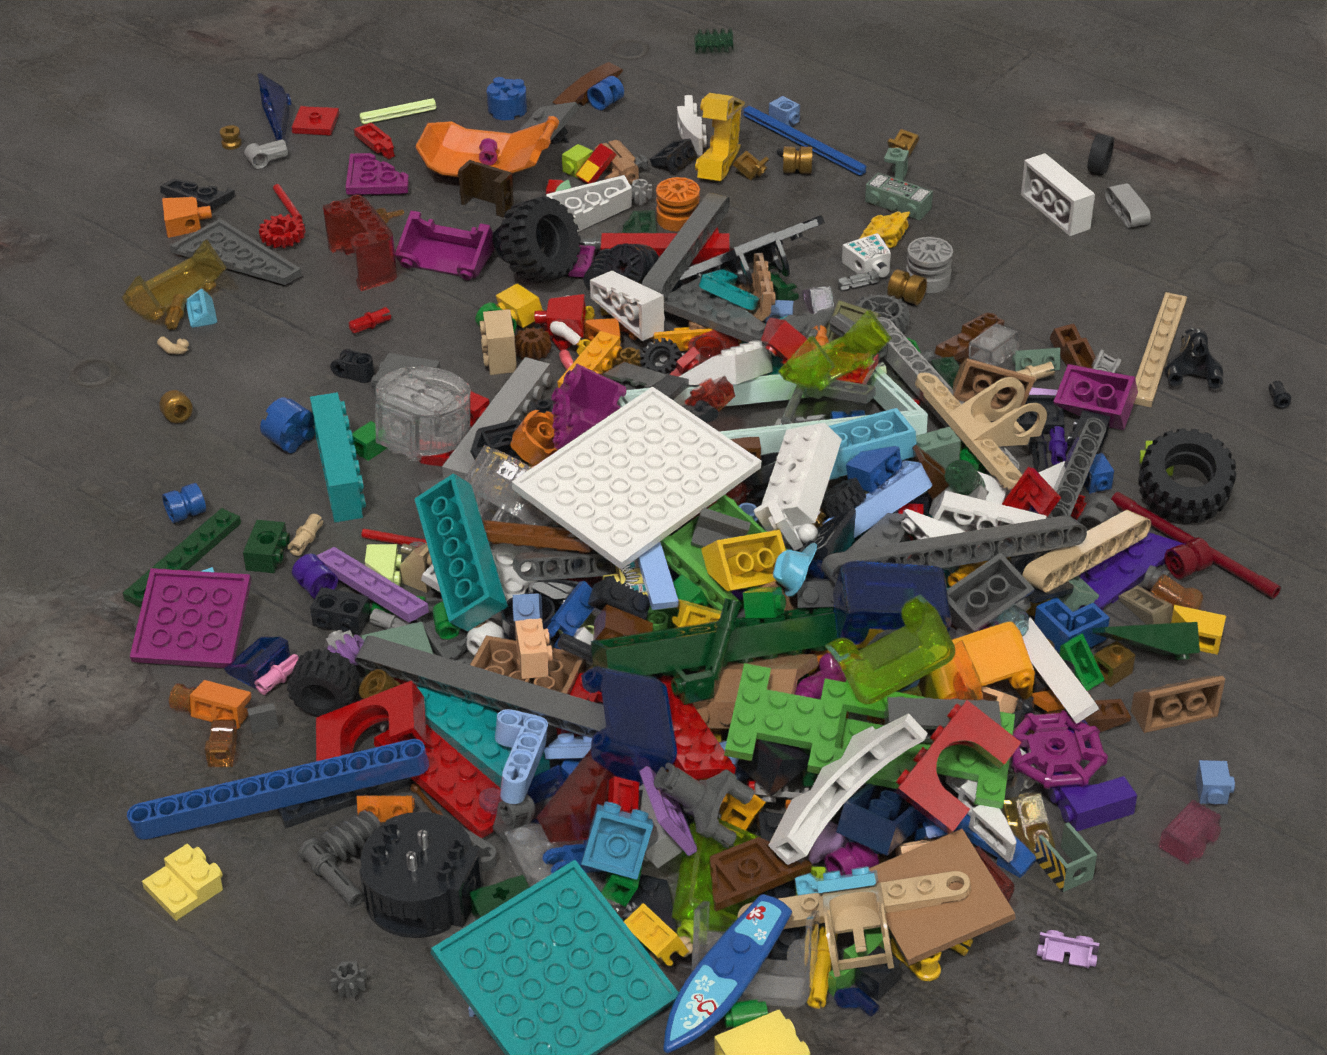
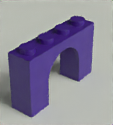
M1068 727V730L1074 733V729ZM1085 741V747L1091 748L1090 743ZM1052 745V749L1060 750L1057 745ZM1027 747L1023 749L1025 753H1028ZM1054 772V775H1064L1062 772ZM1124 776L1095 785H1085L1083 787L1079 785L1054 786L1047 789L1050 800L1057 804L1066 823L1069 822L1076 831L1123 818L1135 812L1137 794Z

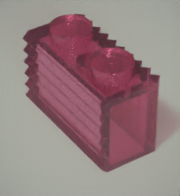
M1192 800L1162 831L1159 847L1187 864L1195 857L1199 859L1206 849V844L1209 841H1216L1221 833V827H1219L1220 814H1216L1215 811H1211L1210 808H1206L1200 802L1197 803L1196 800Z

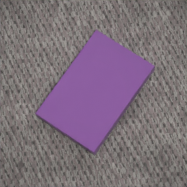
M646 766L639 772L658 823L688 856L692 855L697 851V846L680 803L654 786L656 773Z

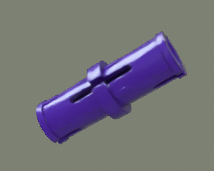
M1060 426L1054 427L1055 433L1053 428L1050 430L1049 451H1051V462L1053 465L1061 463V460L1062 462L1066 460L1068 445L1067 441L1065 442V430Z

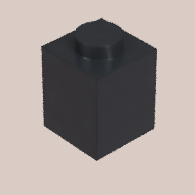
M877 946L868 956L883 954L885 950ZM893 956L894 968L888 969L887 963L856 968L855 986L863 994L879 1001L900 980L902 962Z

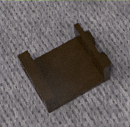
M472 160L467 161L458 170L461 205L465 206L474 197L495 204L496 216L504 218L506 212L514 205L512 173Z

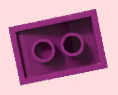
M1068 364L1053 403L1078 416H1081L1083 410L1111 416L1109 428L1124 430L1138 394L1136 379L1134 376Z

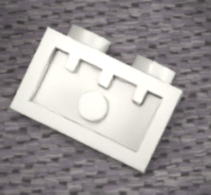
M776 498L754 509L756 517L766 531L780 530L784 544L789 543L794 551L803 547L793 523Z

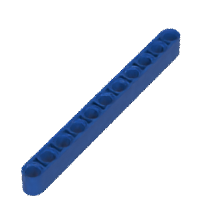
M410 739L138 803L128 810L127 818L138 839H151L418 776L428 770L429 760L423 742L418 739Z

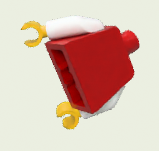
M585 294L551 298L548 301L547 310L535 311V324H547L549 335L561 336L571 344L578 345L576 350L578 355L591 343L587 339H580L584 337V321L595 318L593 307H586Z

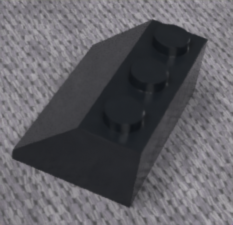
M854 507L817 527L818 536L816 540H809L799 551L802 553L810 544H817V550L808 567L806 577L826 576L821 568L824 558L828 555L848 550V547L854 540L856 518Z

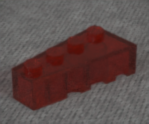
M622 738L596 741L537 816L550 843L588 839L597 804L604 806V803L608 802L609 780L614 776L627 779L632 768L633 761Z

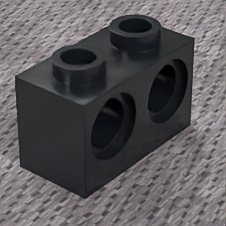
M321 587L310 606L313 626L336 631L342 630V632L350 630L352 634L356 635L361 634L371 616L369 596Z

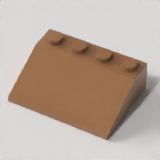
M488 635L485 636L470 664L471 666L570 695L578 674L585 673L586 660L565 650L552 648L553 660L548 661V676L522 679L516 641Z

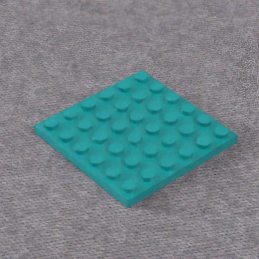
M573 860L431 948L430 952L505 1055H596L672 1005L679 993L576 860Z

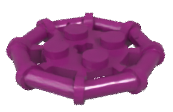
M1062 710V713L1034 715L1033 713H1028L1024 716V720L1013 730V736L1022 742L1019 746L1027 747L1028 753L1022 755L1020 747H1018L1011 756V768L1016 773L1021 772L1044 785L1045 789H1050V787L1079 785L1083 787L1087 785L1095 772L1101 766L1107 764L1108 755L1104 752L1099 738L1100 730L1096 726H1089L1082 721L1076 724L1068 712ZM1068 727L1074 729V733L1069 731ZM1029 730L1035 732L1033 735L1032 733L1029 736L1025 735ZM1088 741L1091 748H1086L1084 742ZM1052 745H1057L1060 750L1052 749ZM1083 759L1090 761L1084 769L1080 766V762ZM1031 764H1036L1037 769L1031 766ZM1070 771L1072 774L1054 775V772Z

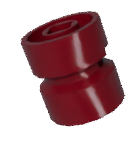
M1200 537L1167 549L1164 556L1167 569L1177 579H1183L1190 576L1193 572L1209 568L1213 563L1211 548Z

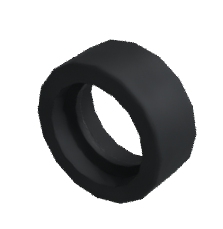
M1100 133L1095 136L1089 153L1088 171L1103 175L1106 173L1113 154L1114 137Z

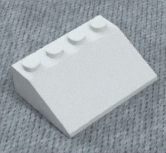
M749 341L747 344H740V346L731 347V349L721 350V354L711 357L679 377L689 379V385L739 384L773 372L772 355L765 349L767 345L763 344L762 341Z

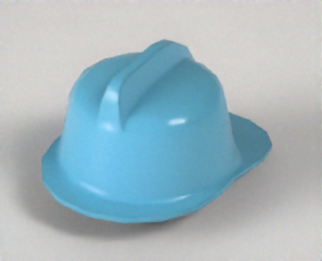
M816 543L807 546L802 553L787 550L778 555L773 577L779 584L785 587V595L788 597L795 595L801 588L806 578L808 567L817 550Z

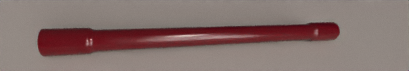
M1116 492L1111 498L1120 510H1129L1150 519L1153 528L1184 544V542L1195 538L1138 505L1136 501L1120 492ZM1210 547L1213 554V563L1249 583L1268 597L1275 599L1281 590L1280 585L1262 575H1258Z

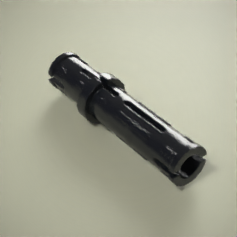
M1043 430L1040 436L1030 437L1028 445L1029 451L1032 454L1034 469L1038 473L1048 469L1046 456L1048 446L1044 440Z

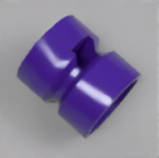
M306 554L300 557L292 568L293 578L314 599L321 587L334 590L337 587V576L315 554Z

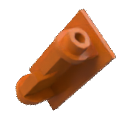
M409 795L357 796L358 815L363 810L371 811L380 822H386V820L401 814L413 813L415 808V798Z

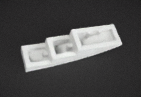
M946 776L945 782L959 794L958 800L970 808L967 813L971 817L969 828L1008 863L1012 861L1017 842L999 808L974 804L977 781Z

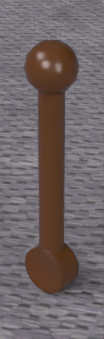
M417 783L411 784V792L417 793L432 813L443 815L425 796Z

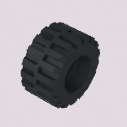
M313 649V652L308 650L304 652V655H300L296 661L288 681V696L291 700H294V704L297 707L302 708V711L309 712L312 716L316 717L350 705L360 682V675L356 671V666L350 664V660L347 657L343 658L340 656V653H333L327 649H324V651Z

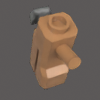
M619 140L610 141L608 144L603 143L604 146L617 154L606 168L611 173L604 178L605 180L624 175L629 184H632L634 180L639 179V167L641 169H648V160L645 155L639 154V157H634Z

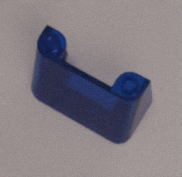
M595 666L581 675L583 688L589 693L600 691L603 698L606 727L597 732L592 738L591 754L594 761L620 778L639 782V786L644 784L639 771L646 766L650 767L657 774L661 767H666V763H674L677 757V747L667 687L663 682L654 677Z

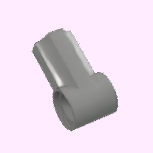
M281 139L264 145L252 143L246 147L244 154L254 168L262 169L268 162L287 157L288 149L284 140Z

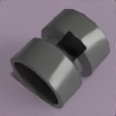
M1095 495L1089 499L1077 521L1089 531L1116 516L1118 509L1110 498L1103 495Z

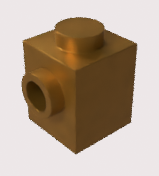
M1118 641L1111 643L1094 654V659L1105 679L1103 682L1112 687L1133 672L1135 654Z

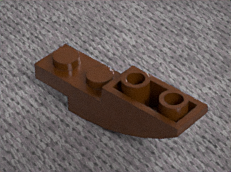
M986 312L963 324L961 333L936 345L934 354L951 362L959 361L963 363L967 358L972 359L993 340L1004 326L1005 321L993 313Z

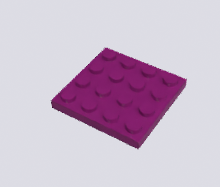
M151 568L130 653L131 661L233 669L252 581L250 574Z

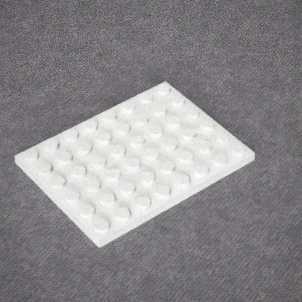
M651 387L512 481V489L622 570L700 513L703 508H707L761 468V460L654 387Z

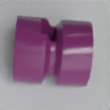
M848 842L844 848L839 847L825 856L828 872L840 871L841 875L852 874L851 869L866 866L871 868L879 864L877 854L871 851L869 847L860 843Z

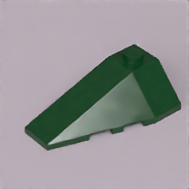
M1198 622L1092 628L1093 634L1161 655H1174V660L1190 659L1191 653H1200Z

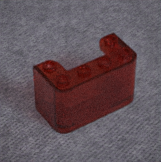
M353 195L349 198L323 205L328 248L332 253L336 252V249L344 250L346 255L355 253L358 274L356 283L360 291L394 281L397 278L393 233L368 200L361 195Z

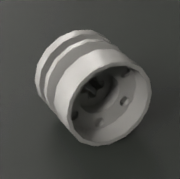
M922 237L912 241L907 248L906 272L910 273V276L915 274L927 279L926 293H937L945 290L951 282L952 246L947 241L936 237Z

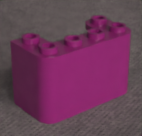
M576 364L572 371L569 370L564 377L563 384L560 388L557 387L551 397L553 401L552 414L554 422L552 428L554 429L553 443H555V449H561L619 410L621 406L617 405V402L621 396L624 397L627 394L626 387L579 364Z

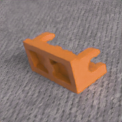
M203 680L190 694L191 717L209 722L235 719L233 728L239 729L241 723L248 716L247 709L249 708H245V706L251 700V692Z

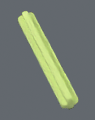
M427 99L360 113V121L364 125L370 122L374 123L432 111L436 109V102L434 99Z

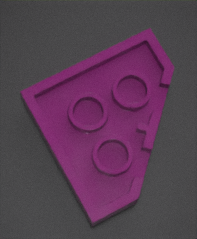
M371 153L350 154L346 195L408 193V174L395 171V167L385 161L379 162L376 160V156Z

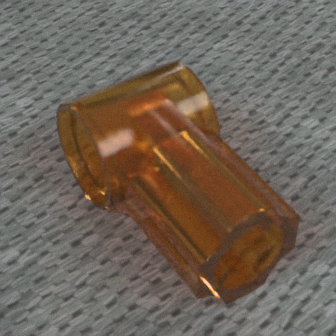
M1164 574L1158 578L1151 589L1152 593L1172 604L1173 607L1178 605L1200 610L1204 598L1199 590L1184 588Z

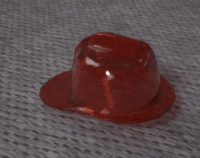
M711 330L691 338L688 343V350L693 346L700 353L701 364L711 357L721 354V350L739 346V342L735 337Z

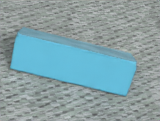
M200 289L187 298L186 307L192 328L218 322L213 299L207 292Z

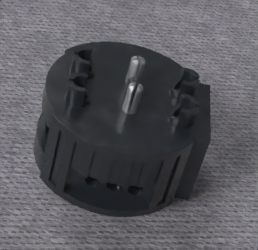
M429 812L401 814L386 820L384 825L380 826L370 835L362 849L359 873L364 905L367 914L377 926L393 935L406 938L435 936L450 930L452 925L463 928L471 912L469 892L483 887L484 884L480 848L472 846L469 835L458 823L443 815Z

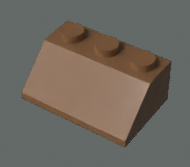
M967 358L960 364L953 382V396L957 400L966 402L998 380L1014 377L1023 384L1025 389L1021 407L1027 401L1035 377ZM1005 387L999 390L992 398L991 408L1001 409L1007 406L1015 395V388Z
M1205 676L1134 692L1131 712L1144 733L1218 717L1225 678L1223 676Z

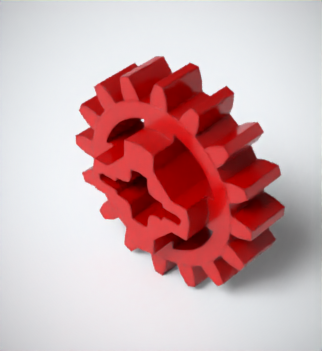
M279 214L275 217L271 216V220L265 219L264 224H260L259 235L262 243H266L267 246L272 244L274 248L278 246L283 248L289 245L294 246V242L300 243V238L305 237V225L302 219L298 220L297 216L291 218L290 214H287L285 217Z

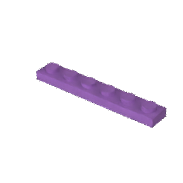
M333 547L317 555L339 580L363 595L369 596L371 600L408 623L429 612L428 603L339 549Z

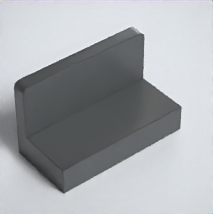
M703 508L697 520L691 545L703 548L716 540L745 536L748 534L751 523Z

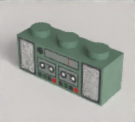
M877 173L866 184L865 202L893 212L903 213L910 211L908 217L919 221L932 209L933 191L881 173Z

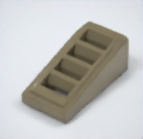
M1138 585L1119 595V601L1146 625L1170 623L1172 620V604Z

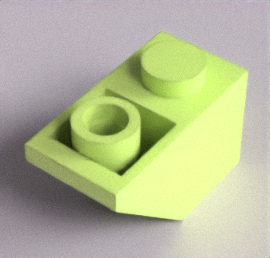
M397 544L367 545L365 566L400 586L401 574L398 569H400V564L403 562L402 554H398Z

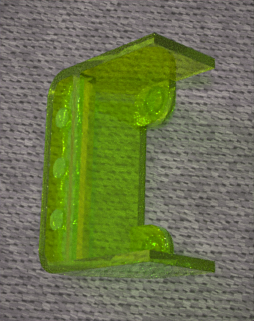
M869 309L844 336L821 346L814 336L809 337L782 366L778 373L785 381L811 390L818 389V391H821L831 381L860 367L863 369L868 368L875 362L873 358L892 338Z

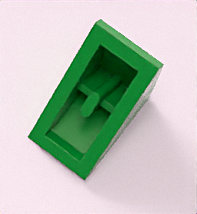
M1083 633L1078 634L1060 646V657L1074 664V675L1086 691L1105 680Z

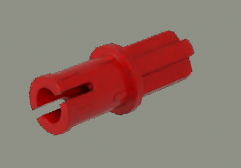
M384 307L372 313L366 312L364 316L349 322V330L352 333H357L367 328L374 329L376 325L391 320V314L384 315L390 311L387 307Z

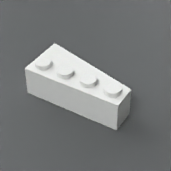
M622 175L546 194V197L554 198L568 208V213H572L575 218L574 223L578 225L579 230L577 232L630 208L632 203V187L626 177Z
M609 271L590 280L591 299L641 341L654 336L655 332L664 331L663 294L614 271Z
M945 491L934 510L932 518L960 528L963 532L1046 519V516Z

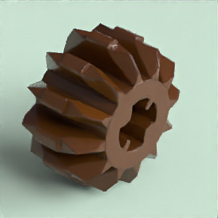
M533 326L532 329H528L525 327L524 331H517V335L514 336L516 356L521 357L522 361L525 357L540 361L541 358H547V354L550 353V336L548 332L543 331V328L535 329Z

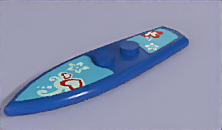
M760 895L697 964L682 986L670 1011L664 1038L663 1050L665 1053L679 1049L702 1036L717 1024L734 1006L759 971L792 915V910L784 902L772 896Z

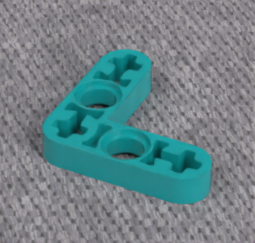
M718 270L703 274L701 277L700 288L745 309L756 310L759 302L757 296L735 287L738 276L732 272Z

